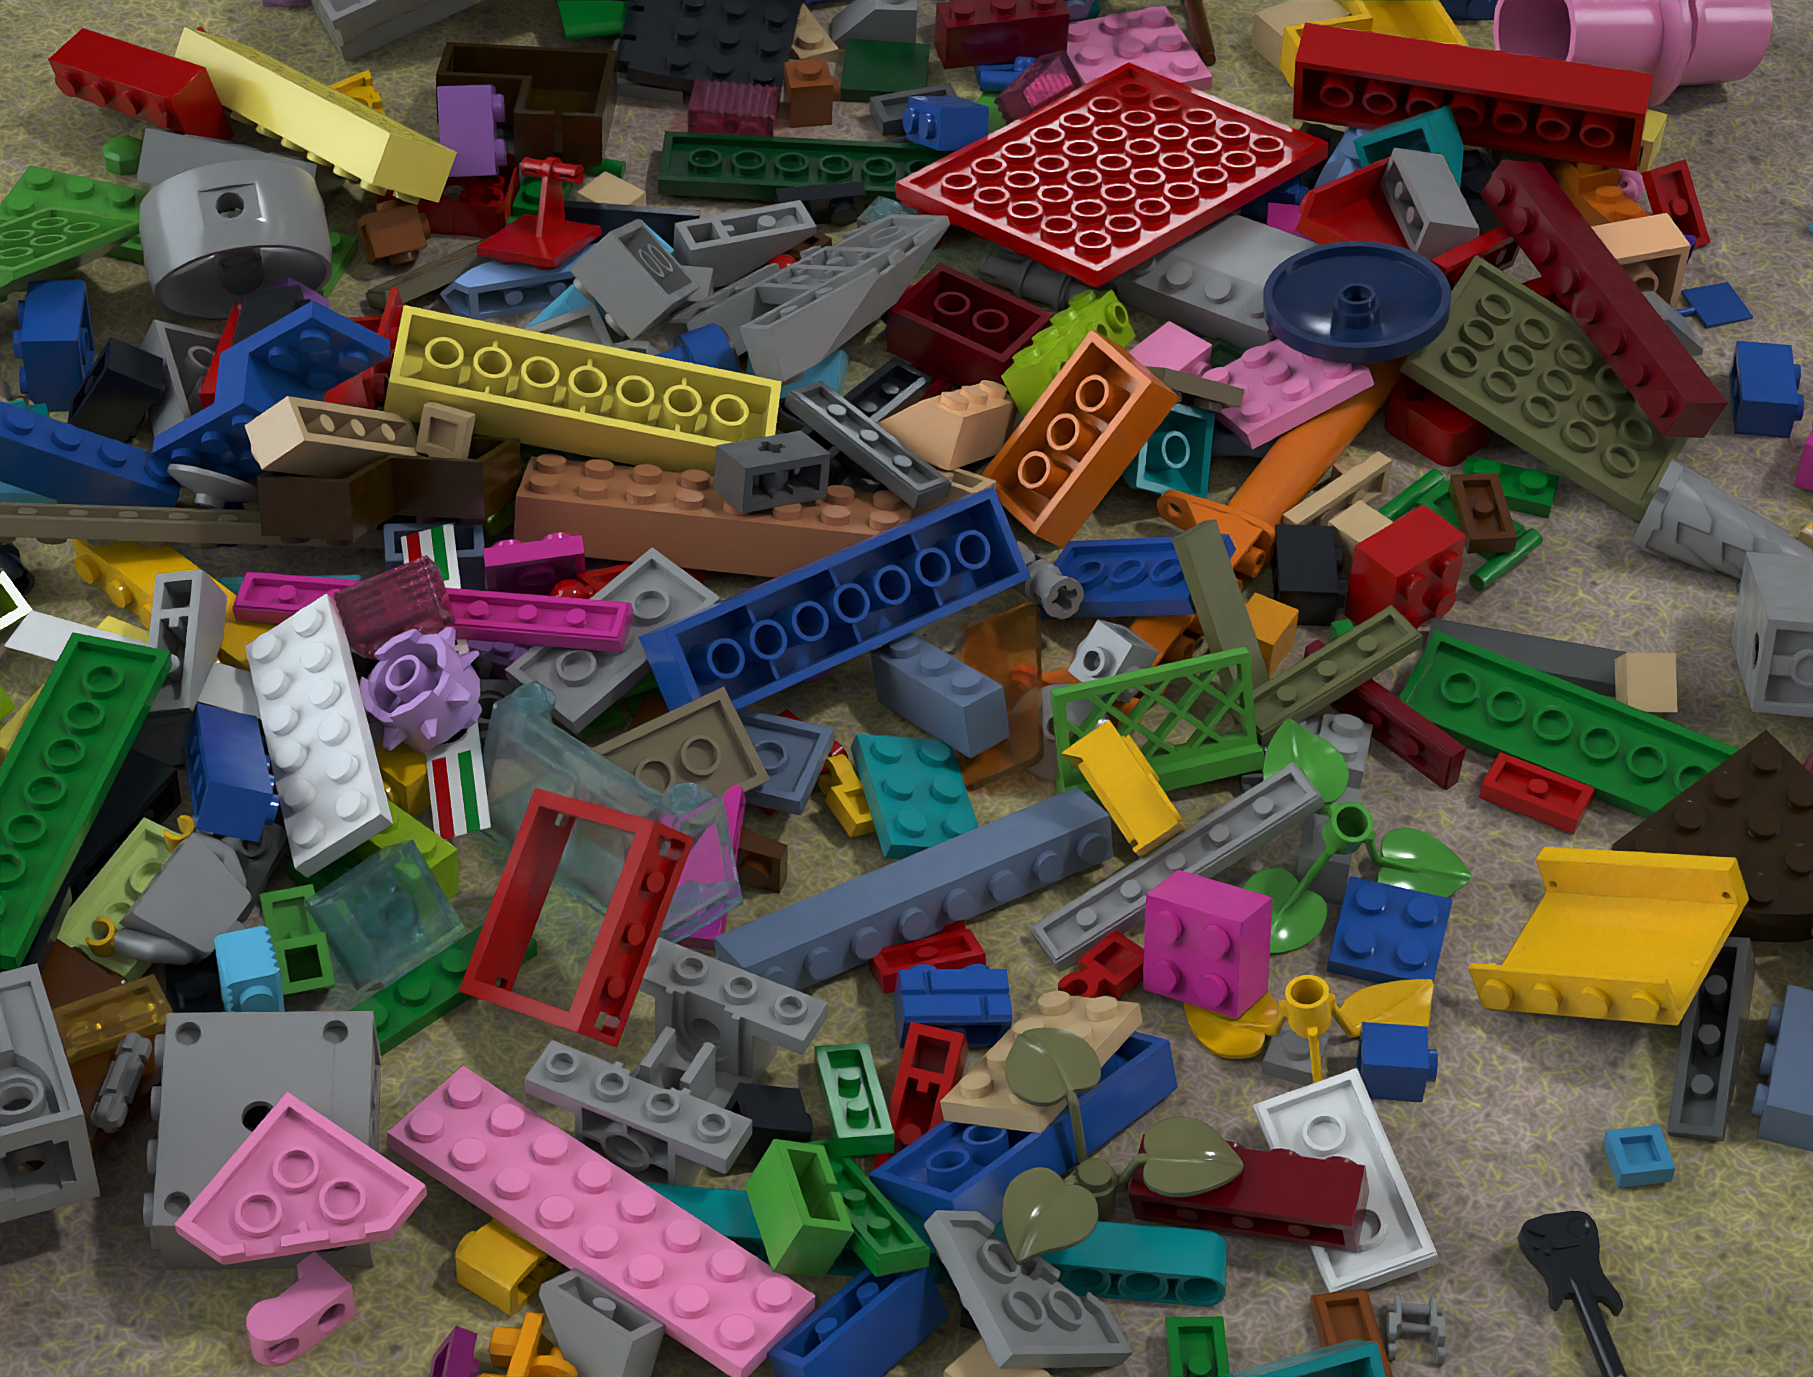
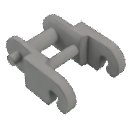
M1395 1294L1394 1304H1387V1312L1389 1314L1386 1324V1355L1388 1360H1395L1397 1345L1395 1341L1400 1338L1401 1332L1428 1334L1429 1342L1435 1343V1363L1444 1364L1446 1348H1444L1446 1339L1445 1316H1442L1443 1308L1437 1307L1436 1297H1431L1427 1305L1402 1303L1400 1294ZM1402 1315L1428 1317V1325L1402 1323Z

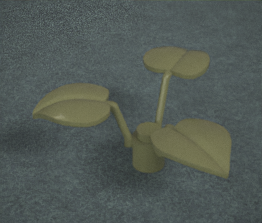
M1034 1028L1018 1034L1006 1059L1005 1075L1009 1088L1021 1101L1035 1106H1052L1066 1098L1070 1110L1077 1157L1073 1175L1068 1176L1064 1181L1056 1172L1049 1168L1035 1167L1016 1176L1007 1187L1002 1207L1003 1231L1010 1253L1018 1265L1040 1255L1068 1249L1087 1239L1096 1228L1098 1221H1105L1112 1216L1116 1205V1193H1125L1128 1190V1182L1142 1166H1144L1143 1180L1145 1185L1150 1190L1169 1197H1187L1211 1191L1229 1183L1243 1172L1241 1158L1213 1127L1201 1120L1184 1116L1164 1119L1148 1129L1144 1137L1146 1153L1135 1155L1120 1176L1117 1175L1114 1168L1107 1161L1100 1158L1088 1159L1080 1104L1076 1093L1090 1091L1100 1082L1101 1066L1096 1052L1081 1037L1062 1029Z

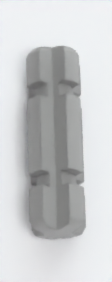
M129 1032L119 1042L115 1053L116 1061H112L99 1093L100 1102H96L91 1114L92 1124L95 1127L102 1128L106 1133H114L118 1127L124 1124L129 1111L127 1103L131 1104L145 1070L143 1062H148L153 1049L151 1041L148 1038L141 1037L137 1032Z

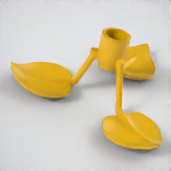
M1301 975L1295 977L1287 984L1285 989L1286 1000H1280L1277 1004L1271 993L1267 992L1237 1019L1185 1002L1184 1010L1193 1035L1208 1051L1221 1058L1237 1060L1258 1055L1264 1048L1266 1035H1278L1286 1019H1288V1025L1291 1030L1298 1036L1308 1039L1313 1083L1323 1080L1318 1037L1323 1035L1329 1028L1331 1015L1345 1034L1352 1039L1360 1036L1362 1022L1426 1026L1429 1028L1434 984L1432 979H1409L1369 986L1347 997L1339 1009L1336 1005V996L1329 993L1328 984L1322 978L1315 975Z

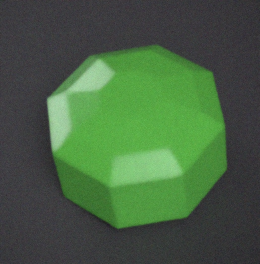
M129 135L111 138L102 146L106 170L120 176L138 173L143 145L142 140Z

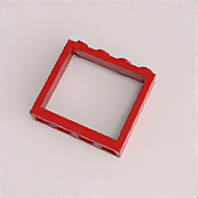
M535 788L459 991L508 1010L618 1047L695 838L650 819ZM558 814L563 815V817L560 822V825L557 826L555 825V822L557 820ZM575 819L635 835L571 1009L568 1012L513 993L511 990ZM663 841L671 843L666 857L659 854ZM497 977L502 978L499 987L494 986ZM600 1012L607 1014L602 1030L594 1027Z

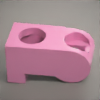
M315 1251L297 1264L299 1281L278 1297L258 1302L247 1315L246 1324L251 1354L257 1362L264 1366L278 1367L292 1362L356 1315L352 1285Z

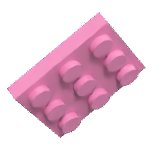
M1165 6L1147 7L1144 10L1109 14L1105 17L1069 22L1067 53L1064 56H1060L1079 88L1130 62L1199 91L1211 89L1213 76Z
M1278 338L1263 346L1250 348L1244 352L1241 358L1224 367L1213 368L1202 376V378L1245 389L1241 408L1222 406L1221 413H1215V418L1252 450L1375 385L1369 368L1362 363H1339L1314 358L1290 348Z

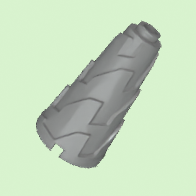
M1674 459L1671 460L1631 542V546L1669 561L1676 559L1712 574L1715 571H1719L1737 579L1742 578L1746 551L1813 557V550L1789 536L1788 530L1747 508L1748 504L1716 487L1711 484L1712 481L1708 477Z

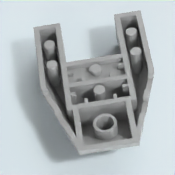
M891 214L843 234V241L833 246H825L824 248L813 246L799 252L801 260L780 270L777 263L767 265L661 321L660 323L670 350L673 349L675 336L715 323L727 332L738 356L746 351L748 352L757 377L782 381L781 385L797 382L805 376V370L821 362L867 325L880 319L885 311L897 303L950 225L948 216Z

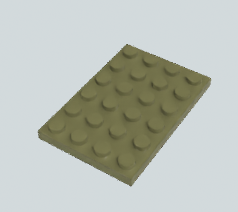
M1475 255L1451 291V311L1445 329L1430 344L1409 354L1399 370L1637 522L1645 514L1671 460L1677 459L1689 438L1664 437L1571 314Z

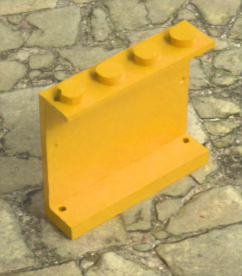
M1543 847L1536 858V863L1546 893L1502 965H1496V963H1471L1468 969L1481 1005L1486 1009L1678 1026L1749 900L1737 859L1733 857Z

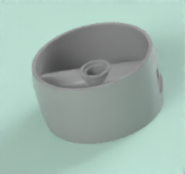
M235 160L209 164L187 170L161 182L146 194L140 204L139 232L147 278L157 304L172 314L200 320H228L234 302L243 301L245 299L244 294L262 291L287 276L311 290L319 292L328 283L332 275V246L324 204L313 177L297 166L270 160ZM228 208H237V209H240V210H234V211L223 212L225 209H228Z

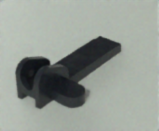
M893 357L844 395L843 398L875 423H878L918 402L929 391L933 377ZM786 397L779 399L776 428L783 433L802 431L823 447L825 438L784 407ZM833 446L828 450L831 453L828 486L841 485L852 469L873 477L837 447Z

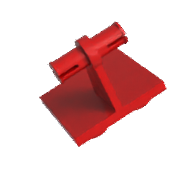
M525 157L520 166V169H523L521 174L525 177L542 178L538 216L522 215L476 247L478 256L495 258L498 263L511 264L521 262L533 264L539 270H552L558 268L563 261L576 252L582 251L587 244L602 235L601 226L565 221L561 181L577 185L581 184L585 173H581L584 171L582 165L562 163L561 159L557 157H547L545 160Z

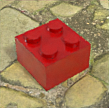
M1423 504L1358 543L1354 549L1344 615L1356 625H1360L1392 605L1416 630L1434 616L1440 617L1445 615L1456 601L1457 595L1455 592L1459 571L1463 565L1462 554L1466 535Z

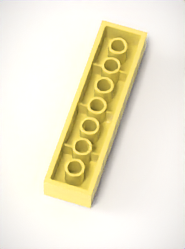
M184 27L174 57L206 68L224 112L230 113L232 110L231 118L251 126H255L257 123L255 129L257 132L278 140L283 137L281 145L301 153H306L308 150L307 159L327 167H332L334 164L333 172L353 181H358L360 178L359 186L365 190L385 196L387 190H393V196L416 205L419 204L420 198L439 203L457 154L456 151L251 46Z
M404 305L383 411L409 415L411 421L420 423L423 405L433 401L476 414L473 434L488 437L519 438L520 443L635 466L651 464L660 467L663 471L683 472L685 470L698 469L709 473L710 476H714L716 445L775 435L782 381Z

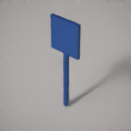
M1728 282L1682 290L1681 295L1690 307L1676 309L1683 317L1696 315L1705 328L1753 319V315Z

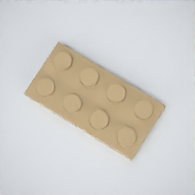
M1064 991L1044 993L940 1101L944 1121L1042 1133L1068 1105V1102L1064 1098L1052 1106H1035L1021 1101L1011 1091L1006 1081L1005 1066L1008 1053L1018 1034H1022L1029 1029L1043 1027L1071 1032L1081 1037L1094 1049L1102 1067L1143 1023L1140 1003L1117 1001L1116 998L1110 996L1097 998L1070 996Z

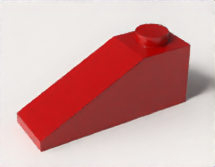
M910 1022L888 1109L894 1130V1152L877 1154L873 1171L944 1121L940 1101L962 1079L970 1048L965 1034Z

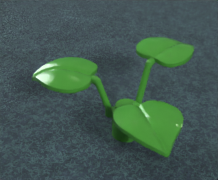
M1287 719L1283 722L1268 745L1263 762V781L1294 762L1322 795L1324 804L1331 805L1324 806L1315 812L1318 815L1329 816L1322 829V838L1327 847L1300 882L1297 881L1291 872L1285 869L1267 868L1253 874L1243 887V889L1273 897L1270 954H1282L1299 949L1309 944L1322 930L1327 916L1326 902L1321 896L1307 890V888L1334 853L1348 855L1357 851L1365 843L1371 862L1381 867L1376 882L1446 898L1464 887L1471 880V873L1449 847L1435 837L1418 829L1398 828L1389 831L1381 841L1380 856L1374 841L1376 833L1372 831L1373 819L1369 810L1357 802H1345L1340 805L1335 802L1344 793L1349 779L1348 766L1342 754L1327 740L1304 729L1294 720Z

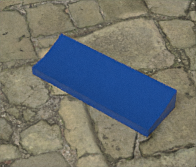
M1134 1031L1101 1067L1099 1084L1090 1091L1077 1094L1087 1156L1178 1088L1169 1040ZM1069 1105L1059 1113L1042 1133L942 1121L868 1174L869 1179L886 1199L906 1208L925 1221L936 1210L977 1211L996 1225L1002 1220L1003 1199L1006 1189L1016 1176L1035 1167L1049 1168L1061 1176L1076 1165L1077 1157Z

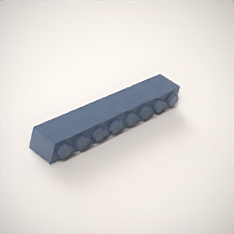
M1078 787L1072 788L714 937L717 960L800 991L870 961L883 947L925 938L943 930L945 925L963 919L967 920L1113 858L1110 814Z

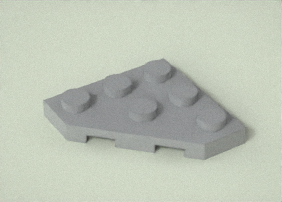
M936 1210L923 1224L935 1246L938 1258L945 1265L960 1294L962 1304L973 1318L985 1341L988 1353L995 1360L999 1369L1117 1367L1122 1365L1133 1353L1106 1304L1089 1292L1081 1299L1057 1281L1061 1272L1040 1256L1018 1265L1014 1261L1008 1245L992 1234L996 1225L979 1212Z

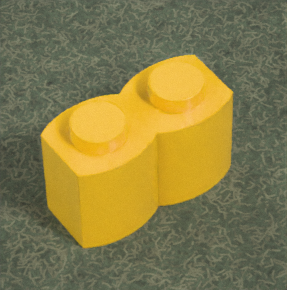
M493 1217L491 1222L485 1224L479 1230L467 1233L458 1244L455 1252L457 1283L510 1316L519 1312L537 1294L541 1284L554 1276L563 1266L562 1263Z

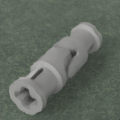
M1016 541L1031 578L1012 587L1032 603L1042 604L1045 612L1050 616L1059 619L1071 617L1078 611L1084 597L1083 587L1080 582L1074 578L1062 576L1057 566L1041 555L1034 554L1033 550L1024 543Z

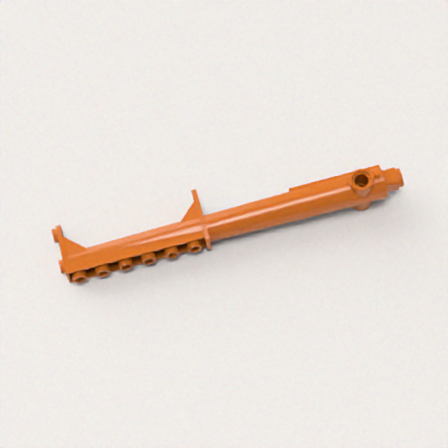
M1408 355L1388 361L1362 363L1369 368L1375 385L1283 433L1227 505L1177 490H1167L1157 500L1158 512L1167 522L1184 531L1203 521L1216 519L1220 533L1229 534L1236 548L1230 558V562L1240 591H1242V587L1250 577H1257L1263 565L1268 564L1274 557L1275 524H1282L1283 514L1307 497L1389 398L1391 389L1399 381L1408 377L1399 371ZM1170 503L1177 505L1180 508L1181 513L1175 511L1171 507ZM1197 612L1196 614L1186 616H1137L1128 628L1159 651L1151 667L1192 658L1195 646L1205 636ZM1021 666L1010 677L1009 692L1013 699L1021 704L1027 696L1042 687L1052 684L1074 685L1083 682L1069 673V668L1044 673L1031 667ZM1168 684V685L1165 687V689L1162 691V693H1161L1162 696H1163L1164 693L1166 692V690H1167L1169 684ZM1139 691L1133 696L1130 703L1115 700L1112 706L1128 716L1145 693ZM1107 712L1109 720L1117 730L1122 721Z

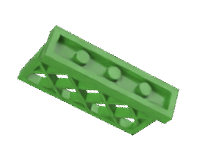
M1245 646L1050 690L1059 770L1058 773H1054L1058 794L1078 787L1099 806H1104L1082 772L1076 768L1072 769V764L1061 752L1088 735L1106 711L1122 721L1121 725L1117 728L1121 737L1123 735L1127 736L1134 729L1149 739L1142 747L1141 752L1160 778L1158 782L1164 791L1263 769L1264 752L1257 743L1251 658L1250 652ZM1237 665V678L1225 693L1209 684L1220 668ZM1186 677L1193 684L1177 704L1161 695L1172 679ZM1136 687L1145 694L1128 716L1112 706L1123 690ZM1205 690L1219 699V701L1201 722L1189 714L1187 710L1202 691ZM1238 696L1240 704L1235 701ZM1087 698L1096 705L1081 725L1077 726L1067 719L1066 703ZM1157 701L1171 712L1153 733L1138 722L1151 705ZM1229 707H1231L1241 715L1242 730L1221 735L1213 728ZM1181 718L1197 728L1186 743L1173 746L1165 740ZM1068 730L1074 733L1070 739Z

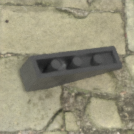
M1728 937L1684 1014L1667 1130L1670 1136L1724 1141L1750 1014L1756 970L1750 938Z

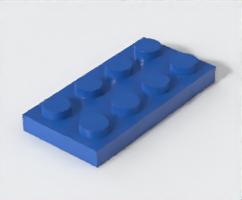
M1221 534L1230 559L1236 548L1229 534ZM1174 537L1068 541L1054 562V565L1059 568L1062 576L1074 578L1080 582L1084 592V597L1078 611L1069 618L1145 617L1154 615L1186 616L1196 614V609L1172 542ZM1028 601L1026 604L1035 619L1057 618L1047 614L1042 604H1034L1031 601Z

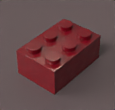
M938 263L904 294L895 305L888 309L887 352L912 364L920 361L951 378L953 383L960 386H972L979 384L982 380H988L1006 387L1001 375L1014 363L1012 357L1022 349L1033 344L1031 338L1035 334L1052 325L1050 319L1054 314L942 263Z

